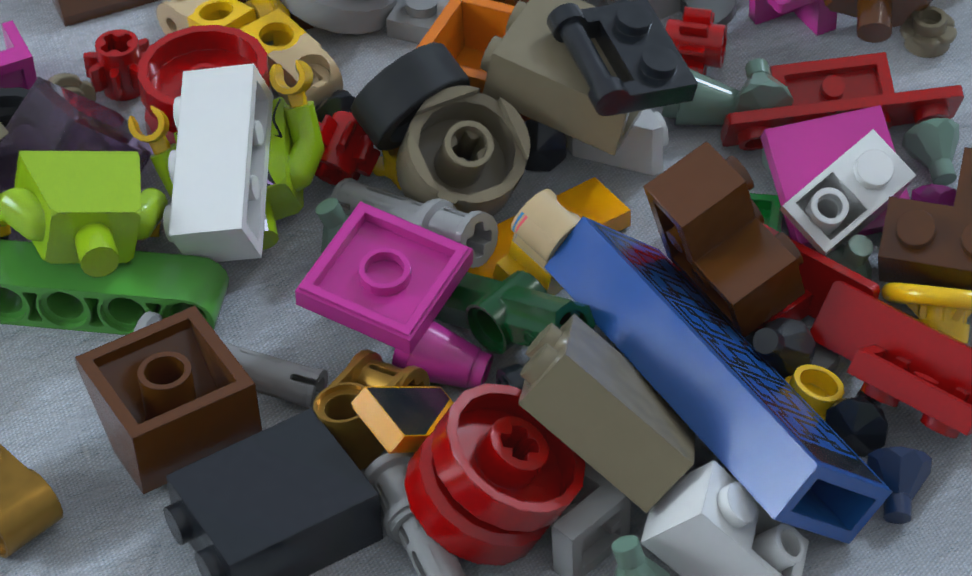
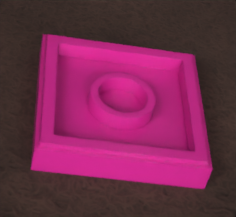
M881 105L769 128L763 131L760 138L781 207L872 129L895 152ZM907 188L899 198L910 200ZM887 209L858 234L866 236L883 232ZM784 215L790 238L809 248L813 247Z
M360 201L296 288V305L411 354L473 264V249Z

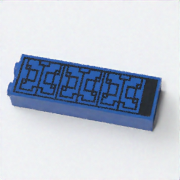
M583 216L544 268L575 302L589 305L596 325L774 520L850 544L893 492L659 249Z

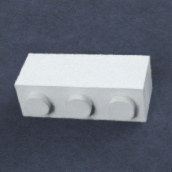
M254 63L183 71L181 96L176 97L173 103L174 122L178 130L176 150H172L168 158L169 175L173 184L171 205L165 207L163 213L166 237L169 242H173L182 255L210 258L215 262L262 258L273 94Z

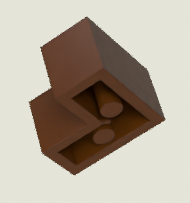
M706 141L643 186L667 256L744 338L805 294L799 266L804 263L801 253L786 234L779 232L774 236L763 225L764 218L749 193L754 188V182L746 168L736 157L731 155L724 159Z
M964 147L954 206L889 196L878 253L879 281L972 290V148Z

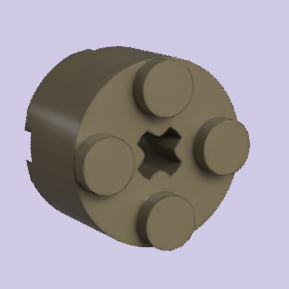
M468 85L443 89L425 100L412 118L397 153V178L405 197L423 203L428 200L441 198L453 203L457 210L465 213L480 210L492 216L496 215L505 206L520 182L529 158L530 137L521 115L512 104L499 97L497 100L479 92L481 88Z

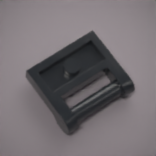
M635 0L580 9L574 3H566L556 7L549 14L547 26L556 41L565 43L590 87L588 98L598 115L613 116L693 101L698 82L648 0ZM591 38L596 39L617 77L610 74Z

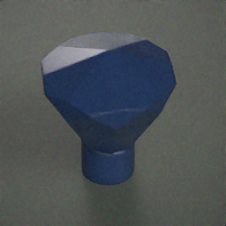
M903 446L880 448L869 453L866 464L893 491L884 502L883 519L893 524L910 522L912 499L931 474L932 458L923 451Z

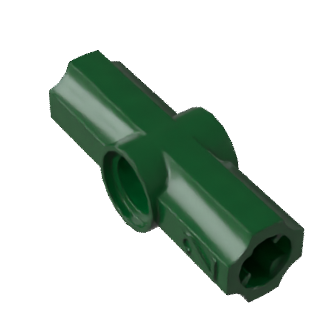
M516 271L503 281L466 272L435 318V320L471 330L477 341L494 354H503L516 343L529 347L550 323H553L560 329L573 314L578 316L592 329L596 325L589 305L548 294L542 284L525 271Z

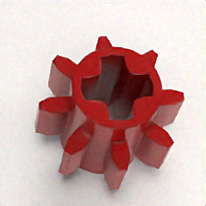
M684 7L683 20L669 18L666 31L687 66L706 76L707 67L722 68L727 45V25L714 24L715 13H712L710 9Z
M124 29L110 30L100 35L95 41L96 52L83 53L86 75L90 78L95 92L103 90L106 97L115 101H128L140 96L138 62L150 46L149 40L147 38L138 40V37L133 32Z
M338 111L332 117L325 115L322 123L319 122L324 143V153L315 176L335 186L345 178L358 181L361 174L370 177L381 152L373 147V142L353 117L352 113Z

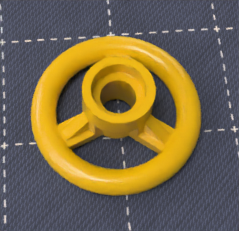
M895 282L887 283L882 287L881 295L886 301L906 304L917 315L918 320L964 344H968L970 324H967V318L972 314V290Z

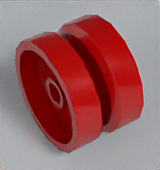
M221 25L191 26L169 33L150 45L138 62V84L141 101L145 106L147 136L153 134L158 128V119L150 106H154L163 111L168 117L169 131L166 138L170 145L176 143L174 133L178 132L174 122L173 103L176 97L181 96L183 71L254 63L270 89L267 53L258 39L237 28Z
M485 383L465 390L450 406L435 426L433 432L409 460L404 486L410 510L426 534L449 553L480 565L504 566L525 557L583 487L585 461L518 404L522 390L511 385Z

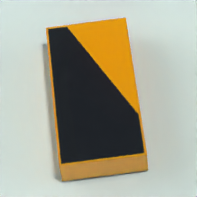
M365 386L351 402L354 411L388 453L416 452L454 403L441 387Z

